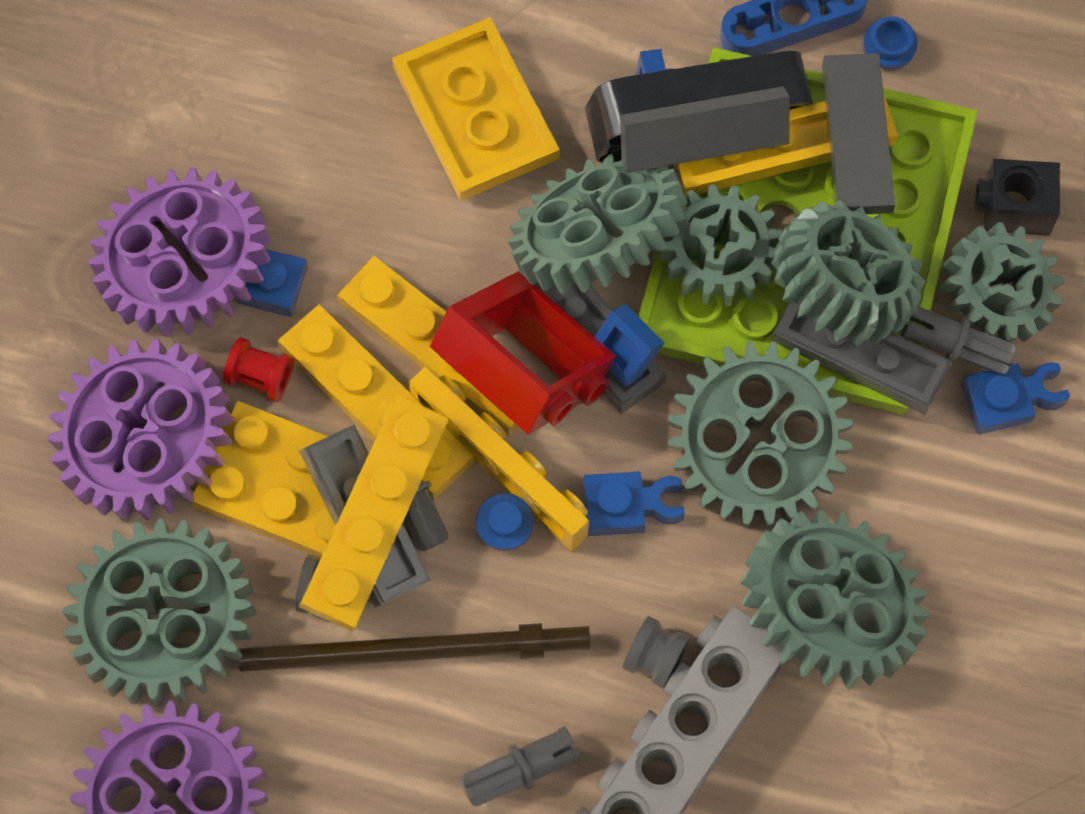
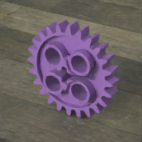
M191 168L185 180L179 181L174 170L171 169L168 170L165 184L158 185L154 178L151 176L146 177L147 191L141 194L129 187L126 190L131 200L130 203L126 206L115 202L110 204L116 218L115 220L98 221L97 224L105 237L91 240L90 244L97 256L89 259V265L96 275L92 280L111 312L117 311L124 324L128 325L136 321L141 331L147 334L157 323L162 334L165 337H169L175 323H181L186 334L190 335L194 329V321L200 318L209 328L214 327L213 313L218 310L232 317L235 313L230 301L234 297L249 301L251 296L245 286L246 282L262 283L263 277L257 265L270 262V257L264 246L271 243V238L265 228L267 223L259 206H256L248 190L241 192L235 179L231 178L223 184L217 171L213 170L202 181L196 168ZM160 221L164 224L181 250L187 256L192 257L199 271L208 278L206 281L200 282L193 275L176 249L168 246L162 233L153 225L154 222ZM222 250L220 253L213 255L215 252ZM178 282L176 285L168 288L170 285Z
M156 338L153 339L147 352H145L137 340L133 339L129 344L128 355L122 356L112 345L108 347L109 362L104 365L95 358L90 357L88 363L92 373L87 378L81 374L72 373L71 378L78 386V389L75 393L59 392L57 395L68 406L67 410L50 414V419L62 430L47 436L48 441L57 450H60L51 457L52 463L59 470L64 471L59 477L60 480L70 490L75 489L74 495L85 505L92 502V506L104 516L113 508L114 512L125 521L129 519L134 506L145 520H150L154 504L159 503L168 514H171L174 510V496L180 494L190 503L194 501L190 485L196 481L202 485L210 486L212 482L204 472V469L207 465H224L225 462L214 450L215 447L227 446L232 443V439L220 427L234 422V417L225 407H222L230 401V398L221 386H217L221 380L211 367L205 369L206 364L198 354L193 353L188 356L178 343H175L167 352L165 346ZM138 387L137 392L131 399L121 402L122 397L127 391ZM187 405L186 411L181 417L169 421L170 415L175 409ZM112 437L111 443L107 448L95 453L96 447L102 440ZM161 455L160 462L155 468L143 472L148 460L154 456Z
M168 701L163 717H156L148 704H144L142 722L135 724L129 716L123 713L120 715L123 732L118 736L105 728L100 730V734L107 746L103 751L85 748L84 753L94 764L93 769L75 770L74 776L79 782L87 786V791L70 795V801L74 806L86 809L87 812L83 814H177L169 805H162L154 790L132 770V764L136 761L141 762L170 793H176L190 814H256L251 811V807L268 803V797L263 791L251 789V786L265 779V774L262 767L245 768L257 754L252 745L235 749L243 736L237 726L221 734L224 720L217 711L205 723H202L201 709L198 704L193 703L185 717H179L175 703ZM179 745L185 748L184 760L176 768L164 770L156 766L157 756L165 747ZM216 785L222 786L227 790L226 800L217 810L208 812L197 808L198 796L205 788ZM126 787H136L141 790V799L136 808L125 813L113 810L114 797L120 790Z

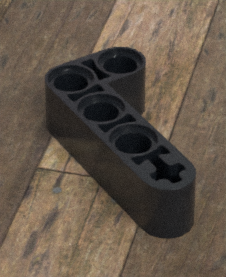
M792 50L627 76L599 85L585 106L597 162L603 163L608 154H613L616 162H620L622 159L620 115L782 86H784L790 96V110L812 105L813 100L801 53Z

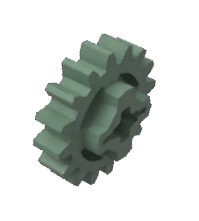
M711 184L709 185L707 198L703 199L693 190L687 192V209L682 207L686 214V219L675 222L680 231L679 234L663 237L667 249L659 251V258L663 261H671L667 265L666 277L668 280L680 277L684 279L681 290L684 296L689 295L695 289L701 290L702 304L704 305L710 303L713 294H719L722 296L725 306H732L734 293L738 291L747 300H751L754 298L755 282L766 287L771 282L773 272L770 268H775L771 262L775 257L776 246L779 243L778 238L782 231L769 229L773 225L775 217L773 210L757 212L759 196L754 194L745 202L738 199V186L733 185L729 190L728 196H720L716 185ZM743 224L746 225L750 231H747ZM722 232H727L725 248L721 249L719 258L715 259L716 242L720 241ZM689 258L695 259L700 268L694 265Z
M1003 222L996 223L988 232L982 226H979L967 238L963 237L953 246L951 251L954 255L942 265L941 269L952 276L940 285V290L946 293H953L955 300L946 309L948 313L961 310L965 315L964 318L970 321V327L976 325L980 328V331L990 335L997 333L998 338L1010 343L1017 337L1022 342H1025L1038 333L1037 329L1041 331L1053 321L1050 313L1062 305L1063 299L1052 293V291L1064 283V278L1058 275H1051L1049 268L1058 259L1056 256L1042 257L1039 251L1044 241L1041 238H1038L1031 244L1024 241V227L1019 226L1014 232L1007 235ZM971 273H972V275H973V277H974L972 283H971ZM1010 281L1014 282L1012 285L1006 284ZM992 283L999 284L994 287H990Z

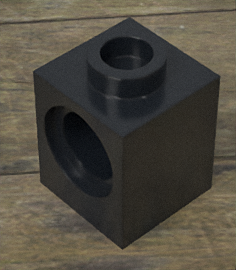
M993 158L986 178H978L975 192V210L984 212V229L988 232L996 223L1003 222L1007 233H1012L1021 226L1025 228V234L1050 236L1060 215V163ZM1005 192H1018L1028 202H1014L1006 196Z

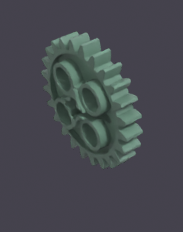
M608 154L602 165L595 166L594 162L589 159L586 161L583 171L576 173L573 169L569 168L565 171L566 179L562 182L547 181L549 191L546 194H532L530 198L534 207L519 209L518 214L522 221L510 226L514 236L508 239V243L521 274H525L531 285L539 282L543 291H547L556 285L560 294H565L574 283H577L581 293L588 290L592 281L599 280L603 287H607L613 274L619 273L625 278L630 277L631 265L638 263L647 266L650 264L647 256L650 251H665L667 246L663 237L679 234L680 231L675 222L686 219V214L682 207L687 204V200L673 168L668 169L667 166L627 173L622 159L620 162H616L613 154Z
M747 341L745 357L740 359L727 346L724 348L725 364L721 367L708 357L703 360V366L707 374L704 380L690 373L686 376L688 385L694 391L692 396L675 394L674 402L686 410L685 415H672L668 417V425L683 431V435L667 440L668 448L684 450L685 455L673 463L674 471L691 469L693 474L684 484V489L688 492L702 486L706 491L700 506L704 509L716 499L723 503L721 519L724 521L735 508L742 510V521L745 527L750 525L755 512H762L767 527H773L775 512L781 509L786 517L792 521L797 514L796 503L800 501L812 511L817 509V500L813 494L815 489L829 495L834 492L835 487L826 477L827 473L844 475L847 467L834 457L835 454L849 453L853 449L852 443L838 438V433L845 432L853 427V420L836 417V412L847 405V397L830 399L828 393L835 385L836 378L832 376L818 382L814 377L820 362L816 359L804 369L797 365L799 349L796 347L784 360L778 358L777 343L773 341L770 343L765 356H758L753 342ZM751 381H760L770 389L772 398L763 407L751 408L740 399L739 391L741 387ZM791 394L794 398L793 403L772 425L769 437L773 443L769 445L764 441L759 442L739 470L733 475L728 474L726 467L749 441L750 430L747 426L749 424L757 428L762 426L783 396ZM804 416L815 425L816 436L808 443L797 444L786 436L784 430L785 423L792 417ZM715 425L729 427L736 437L734 447L723 453L710 450L703 440L706 430ZM760 460H769L779 468L781 479L774 487L768 489L759 488L749 478L748 470L750 466Z
M818 510L811 522L800 511L797 512L791 523L781 518L771 532L766 530L745 562L748 570L742 577L741 584L750 590L742 600V604L749 608L758 609L749 622L750 626L756 628L767 627L769 633L762 642V645L769 647L780 644L784 648L779 660L780 663L785 664L793 658H797L801 661L800 676L805 678L813 668L821 671V679L825 686H829L837 674L841 675L847 689H852L860 677L869 686H874L882 674L887 678H891L900 666H905L917 651L916 646L926 634L921 625L928 618L929 611L920 607L919 604L926 597L927 592L926 590L910 586L918 576V570L902 569L899 563L906 555V552L899 550L889 553L885 549L889 536L885 533L873 540L868 536V522L863 521L855 530L849 528L846 513H841L835 523L832 524L824 510Z
M158 518L154 533L149 534L146 533L139 521L134 522L133 538L127 541L116 530L111 532L115 548L107 551L95 544L92 549L99 562L95 566L78 563L77 568L86 581L84 584H68L66 588L72 598L79 602L78 604L62 608V613L67 620L76 623L64 631V635L70 644L79 645L71 653L73 658L79 665L89 664L85 673L93 683L105 678L103 687L110 696L114 697L125 686V696L133 705L138 703L144 691L148 692L149 698L155 707L161 706L165 691L170 690L180 704L185 703V686L193 684L202 694L207 693V684L204 676L211 672L215 676L225 679L227 674L220 663L223 658L226 657L240 661L243 657L233 643L234 639L244 640L251 639L252 637L249 627L239 621L240 619L255 616L256 613L252 603L243 599L253 593V588L248 579L239 578L245 572L240 559L228 560L232 552L224 540L212 546L214 538L206 527L192 538V529L187 520H182L175 532L170 533L164 519ZM187 575H202L201 582L192 591H177L179 582ZM133 576L144 577L143 584L135 592L129 594L119 593L121 585L128 578ZM167 604L169 608L161 609L159 612L160 605ZM207 606L210 607V611L207 614L196 613V611L203 610ZM112 609L123 610V612L115 613L111 617L108 616ZM159 612V618L152 620L150 615H155ZM189 629L200 630L199 638L190 647L183 649L174 647L176 638L183 631ZM127 632H142L139 642L131 649H116L119 639Z

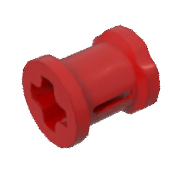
M239 337L228 355L223 372V384L234 387L239 383L267 393L269 400L278 403L286 392L291 379L295 358L287 353L277 356L252 347L249 339Z

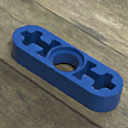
M751 0L734 6L726 12L722 20L720 42L724 50L749 56L767 54L856 23L864 15L868 0H853L852 5L848 6L845 5L843 0ZM799 5L808 12L809 20L802 25H790L782 20L779 12L785 6ZM825 5L824 15L821 16L820 7ZM768 14L769 23L764 24L765 15ZM743 24L747 31L755 30L753 39L747 40L743 33L735 34L737 25Z

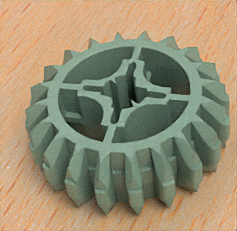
M841 200L832 206L820 201L815 207L811 209L805 208L801 213L797 214L779 236L775 257L771 262L777 269L774 282L785 288L783 301L795 303L799 307L797 318L807 316L815 322V332L826 328L831 331L836 342L848 336L856 346L867 340L877 344L882 339L887 338V336L892 337L895 332H899L918 309V303L922 299L920 294L925 284V280L919 275L922 263L918 259L910 257L913 245L899 240L897 237L899 228H887L881 223V214L872 218L865 214L863 207L853 211L849 210Z

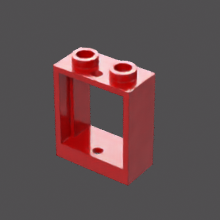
M519 271L449 306L430 345L434 352L527 435L547 423H550L552 426L559 424L569 415L574 407L581 403L586 406L594 403L609 384V380L605 376L616 358L609 349L534 284L531 285L527 278ZM506 329L561 379L548 386L492 336Z

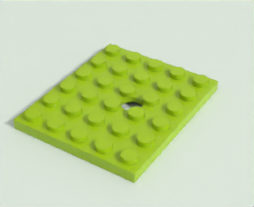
M712 47L708 63L750 56ZM805 69L813 104L825 101L823 73ZM883 88L899 136L896 145L889 147L895 208L893 213L881 214V223L889 229L899 228L897 234L899 240L913 245L910 257L918 259L922 263L919 275L925 280L920 294L922 299L918 305L931 311L978 110ZM831 161L734 185L739 187L738 199L744 202L754 194L760 197L757 208L758 213L768 211L774 205H783L791 208L796 216L805 208L811 209L815 207L820 201L830 206L836 203ZM732 186L718 189L719 195L728 196ZM708 192L698 195L701 199L707 198ZM867 214V215L870 216V217H872V218H874V217H876V216L879 215V214ZM743 224V226L745 227V229H746L747 231H750L749 228H748L746 225ZM722 232L720 241L716 242L715 259L719 258L721 249L725 248L727 232ZM656 251L638 317L664 342V345L657 354L703 365V360L708 357L721 367L725 364V347L729 346L736 357L740 359L745 357L747 341H752L758 356L766 355L767 349L772 342L773 333L790 303L783 301L785 288L774 282L777 274L776 268H770L773 273L771 282L767 287L755 282L756 289L754 298L751 300H747L738 291L734 293L732 306H725L722 296L719 294H713L710 303L704 305L702 304L701 290L695 289L689 295L684 296L681 293L684 279L680 277L668 280L666 277L667 265L671 261L660 260L659 251ZM689 258L694 265L700 268L695 259ZM910 320L906 323L907 325H909V323L912 322V323H915V324H917V325H919V326H922V327H924V328H927L926 326H923V325H921V324H918V323L913 322V321H910ZM901 330L899 332H895L894 334L901 336ZM907 339V340H909V341H911V342H913V343H915V344H917V345L923 347V344L918 343V342H916V341H913V340H911V339ZM777 344L778 358L785 360L791 350ZM799 355L797 365L804 369L813 361ZM819 364L814 377L818 382L832 376L836 378L835 385L828 393L829 397H847L848 402L906 415L907 406Z

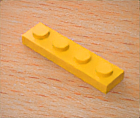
M884 95L890 147L896 145L899 135ZM823 101L790 110L789 144L675 164L674 168L685 198L687 197V192L691 190L697 194L708 192L709 185L715 184L717 189H722L830 162L831 152L826 102Z
M373 256L338 293L339 304L423 369L426 366L438 378L442 375L451 378L466 396L464 402L480 415L483 412L489 414L498 422L509 437L518 426L430 348L446 311L377 257Z
M320 304L278 340L279 348L284 353L293 355L295 364L373 441L396 394L423 406ZM446 427L422 478L424 482L430 481L432 486L427 488L433 500L475 463L474 455Z
M425 366L409 381L410 393L424 407L449 418L446 428L474 455L475 462L509 494L523 499L530 507L533 516L571 553L588 538L589 520L585 517L588 514V510L584 504L569 490L564 489L561 492L556 490L545 479L547 476L546 470L532 454L525 450L518 454L504 441L507 435L495 419L485 412L478 416L464 403L466 400L464 392L451 378L446 375L438 378Z
M396 394L299 604L300 608L350 631L355 629L449 418Z

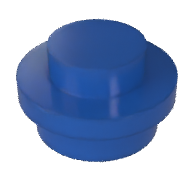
M895 16L884 17L871 24L863 40L864 53H879L881 68L889 70L899 69L910 63L915 56L918 45L917 36L910 24L904 19Z
M512 494L494 495L488 498L477 512L476 528L478 535L487 546L495 550L510 551L517 549L526 543L533 531L534 520L532 511L528 504L518 496Z

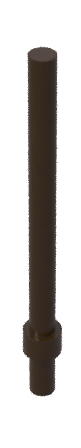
M542 623L519 624V630L239 648L243 657L238 662L240 672L508 654H520L521 660L544 658V652L590 649L589 626L542 629Z

